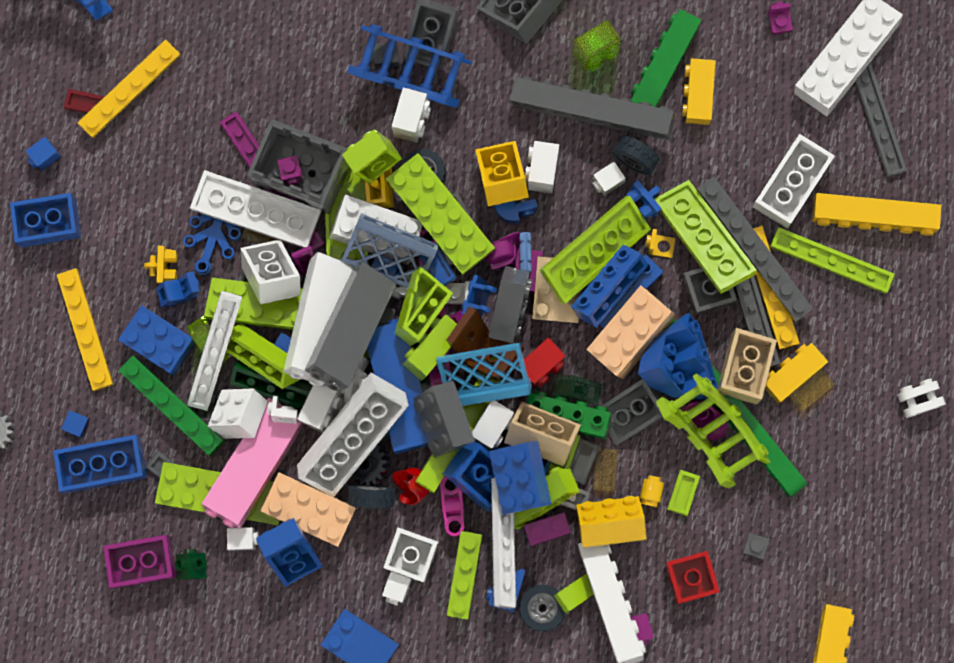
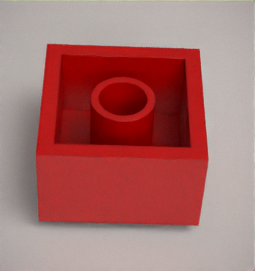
M549 337L524 359L528 378L531 379L533 389L537 386L539 388L543 387L549 381L550 374L554 373L556 375L565 367L566 356Z
M708 551L665 563L676 604L720 592Z

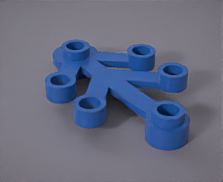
M204 214L192 216L189 223L192 228L199 229L203 223L214 218ZM215 218L213 225L193 236L186 235L183 239V243L187 248H193L197 243L208 238L202 258L195 263V271L200 276H207L212 271L210 259L216 241L220 244L222 255L225 259L231 260L235 257L234 249L229 246L221 230L222 220ZM199 219L200 223L196 226L193 225V221ZM225 222L229 229V237L234 241L239 240L242 236L239 228L234 224ZM233 231L239 232L237 237H232ZM189 238L193 239V243L191 245L186 244V241ZM227 250L232 251V255L229 257L225 256ZM202 263L206 264V268L204 270L199 269V266Z

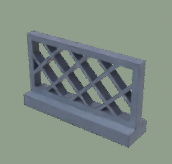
M360 213L341 261L355 267L364 261L369 266L367 260L378 256L382 266L373 269L394 283L408 288L409 282L406 275L413 273L420 267L428 272L431 262L436 255L438 244ZM358 230L367 232L370 239L359 243L356 236ZM379 239L387 240L389 248L379 251L375 241ZM372 243L376 253L365 257L361 246ZM404 247L409 255L398 259L394 249ZM359 249L362 258L358 260L348 258L351 250ZM392 251L395 261L384 264L381 254ZM420 254L428 257L426 264L419 267L414 260V257ZM411 258L414 269L404 272L400 262ZM397 264L401 274L396 276L390 275L387 267Z

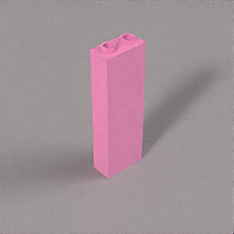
M271 398L267 399L268 403L255 437L243 438L202 502V506L205 509L204 512L212 518L220 517L223 519L222 523L232 529L234 526L239 529L242 527L305 425L299 420L298 424L272 422L271 415H268V404L273 401Z

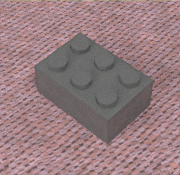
M505 266L488 338L513 343L515 336L519 337L532 279H528L529 271Z
M454 381L432 386L413 398L415 410L420 416L421 426L426 433L429 442L428 446L434 458L456 452L475 441Z

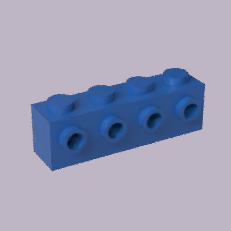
M622 245L571 306L579 319L597 328L647 268L648 264L642 254Z
M647 255L643 256L648 264L647 268L598 325L601 330L607 326L640 286L649 289L662 276L663 271Z

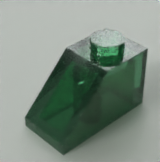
M556 375L552 395L564 397L568 400L599 405L602 384L575 375Z

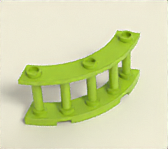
M695 374L693 377L697 383L696 387L675 401H669L662 397L656 403L665 420L672 423L679 430L684 428L689 433L687 438L697 450L703 449L709 458L706 462L719 484L730 489L736 485L733 479L734 474L756 459L765 464L770 463L767 457L768 451L763 444L759 443L749 426L740 416L739 408L735 404L731 405L707 377L703 378ZM701 393L708 397L688 412H683L679 409ZM715 403L725 412L703 428H698L692 420ZM731 419L740 432L719 446H712L707 439V435ZM745 439L753 452L732 466H726L721 459L722 453Z

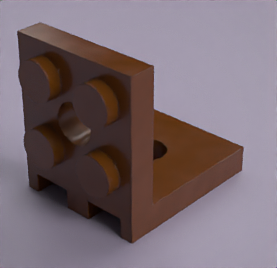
M471 307L467 309L446 340L455 354L515 344V342L509 343L488 338L489 329L477 310ZM520 345V346H521L522 353H523V351H524L525 349L523 348L522 345ZM516 350L507 351L504 357L514 362L517 358ZM489 354L483 360L494 365L498 359L491 360L493 355ZM466 358L463 364L473 369L477 361L472 358ZM501 360L496 368L507 373L511 366ZM480 364L476 371L486 376L490 369ZM492 372L490 378L498 382L503 379L502 376L495 372Z

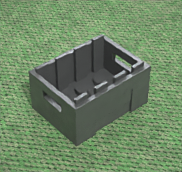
M271 119L247 176L256 186L271 192L277 191L330 214L350 167L342 156L347 148ZM298 155L304 181H300L295 186L291 184L287 186L280 180L281 174L277 160ZM310 171H316L314 177H309Z

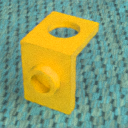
M653 229L651 236L647 235L645 247L649 248L648 254L672 258L676 239L656 235L657 230ZM667 241L670 249L667 252L659 251V242Z

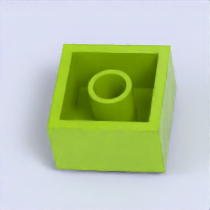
M375 129L364 134L359 142L350 145L346 152L342 154L354 174L369 184L402 159L391 141Z

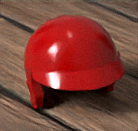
M412 467L393 473L394 483L404 491L399 498L401 503L415 505L428 495L429 490L415 482L422 470Z

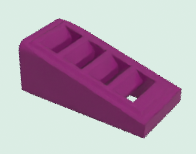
M311 246L291 254L301 275L307 273L310 258L315 255Z

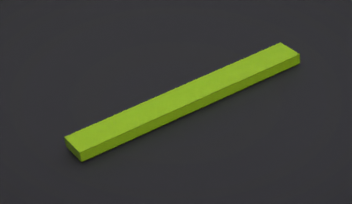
M493 355L492 358H491V360H496V359H498V358L495 357L494 355ZM490 377L488 378L489 380L493 381L494 383H497V382H498V381H496V380H494V379H492V378H490ZM478 378L473 386H479L482 380ZM488 402L463 406L471 431ZM458 451L434 458L432 453L415 482L434 493L444 477L443 472Z

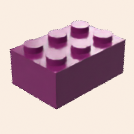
M169 535L103 546L109 588L117 589L176 578L172 543Z

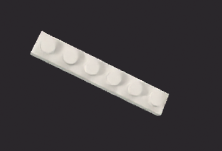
M221 291L187 406L208 411L242 296Z
M492 478L494 606L510 609L516 608L514 513L502 514L495 478Z

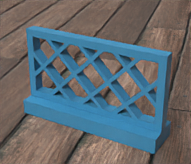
M520 343L440 356L436 359L443 383L454 379L462 384L460 389H456L462 406L530 395L532 383L531 379L528 378ZM516 350L517 358L514 362L504 357L507 351ZM492 354L498 360L494 365H491L483 360L486 355ZM466 358H472L477 361L473 369L463 364ZM501 360L511 366L507 373L496 368ZM451 361L457 367L453 372H450L444 368L443 362ZM480 364L490 369L486 377L476 372ZM459 368L470 373L466 380L455 375ZM515 368L522 373L523 378L514 379L509 374ZM492 372H495L503 377V379L497 383H494L488 378L490 377ZM472 375L482 380L479 386H473L468 383Z

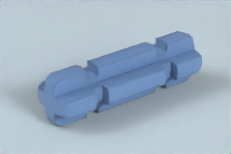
M529 232L520 233V261L522 262L520 263V269L531 272V234Z

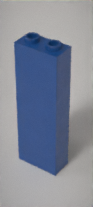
M398 319L390 320L384 326L378 324L367 347L374 374L406 393L408 407L388 430L395 455L426 447L429 443L426 433L422 429L421 419L415 410L413 400L414 397L423 392L420 379L402 365L407 360L404 356L411 349V346L395 334Z

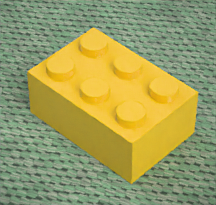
M516 141L476 149L488 206L529 197Z
M639 496L605 499L598 502L586 501L582 504H576L583 548L646 540L645 517Z

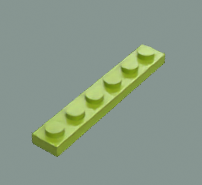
M779 227L770 246L772 249L884 294L888 293L895 275Z

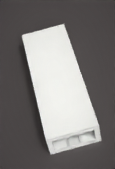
M317 252L309 261L283 371L290 374L292 378L307 380L315 386H322L325 383L312 378L310 373L304 369L355 267L320 252Z

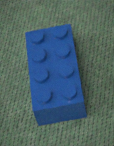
M138 435L53 450L59 492L64 494L147 478L141 437Z

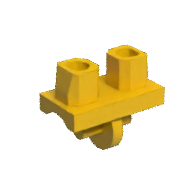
M158 246L157 263L156 256L153 255L150 256V262L144 263V268L150 270L149 276L155 277L157 270V283L161 284L165 281L177 280V270H167V263H177L178 252L166 249L165 246Z

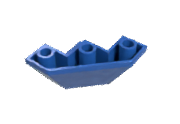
M689 313L658 335L641 358L639 376L649 387L668 396L680 398L696 387L697 383L693 377L695 374L703 378L707 377L716 389L718 387L700 325ZM701 393L693 399L706 400L708 397Z

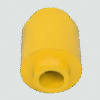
M648 475V479H643L640 494L641 504L657 507L658 502H661L664 482H660V477Z

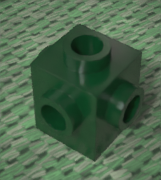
M185 549L184 554H176V580L206 578L207 562L205 553H197V549Z

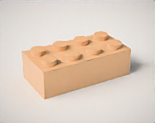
M640 286L586 350L617 377L624 379L642 358L652 341L666 330L677 315L647 289Z
M278 473L260 512L282 522L294 518L302 531L338 547L356 508L284 474Z

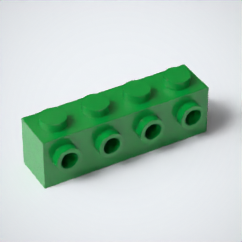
M536 391L535 394L530 393L528 396L527 404L580 424L578 433L606 440L612 419V414L608 412L607 408L596 406V409L590 408L587 403L576 401L575 404L569 403L567 398L556 396L555 399L547 397L548 394Z

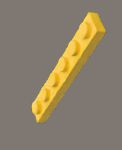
M167 40L163 41L78 122V125L90 137L94 138L180 56V53Z
M763 226L753 228L770 250ZM757 272L755 275L775 340H777L778 350L799 345L791 316Z
M75 268L57 274L92 390L97 391L114 385L78 269Z

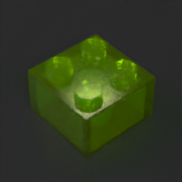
M607 19L573 40L572 53L585 72L588 70L594 71L601 66V62L608 59L610 61L618 56L621 38Z

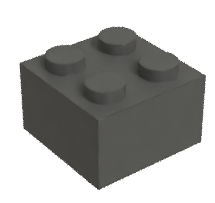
M702 268L685 272L682 276L694 316L734 305L737 301L733 288L720 294Z

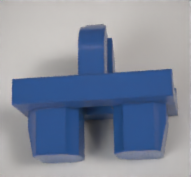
M636 181L626 194V196H631L634 203L638 200L643 206L639 208V211L644 219L651 216L653 218L656 217L662 209L654 200L660 194L661 189L659 186L654 187L648 192L639 181Z

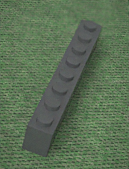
M527 76L515 78L509 99L514 107L668 141L670 140L676 119L674 111L666 106L657 108L652 107L647 102H640L638 104L628 98L621 97L620 99H615L606 93L597 95L587 89L578 91L568 85L555 86L552 82L545 80L537 82Z

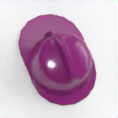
M521 232L509 234L491 243L496 250L483 260L488 261L493 270L512 264L517 256L516 249L521 244Z
M692 399L690 404L683 409V412H688L704 400ZM712 405L692 420L698 428H703L721 416V414ZM727 422L709 433L707 439L718 440L722 438L727 432Z

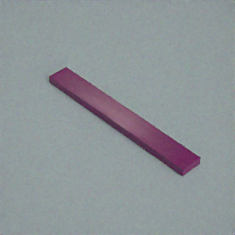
M236 111L220 121V124L250 168L258 151L259 144ZM264 189V191L296 201L294 198L287 196L285 194L279 193L277 191L271 192L269 190ZM314 230L309 244L313 252L325 245L316 230Z

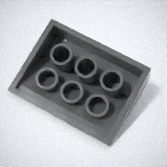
M482 0L476 9L511 36L527 44L562 0Z

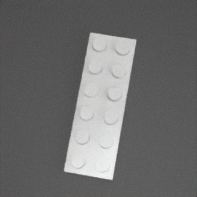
M205 170L190 206L192 211L301 248L309 246L321 214L320 209Z

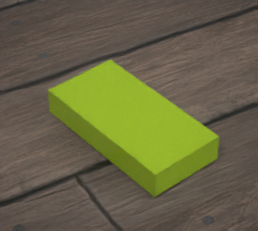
M683 470L679 471L667 510L688 516L700 476Z
M587 574L554 595L565 613H568L594 595Z

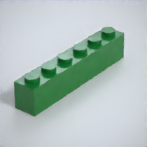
M679 9L677 15L673 13L668 22V25H670L668 32L663 31L659 39L660 47L658 49L654 48L649 58L652 62L649 67L645 65L640 75L642 77L640 84L636 83L631 91L633 95L632 102L638 104L640 102H647L652 107H657L701 24V19Z
M132 356L118 370L207 455L213 457L226 443L136 357Z

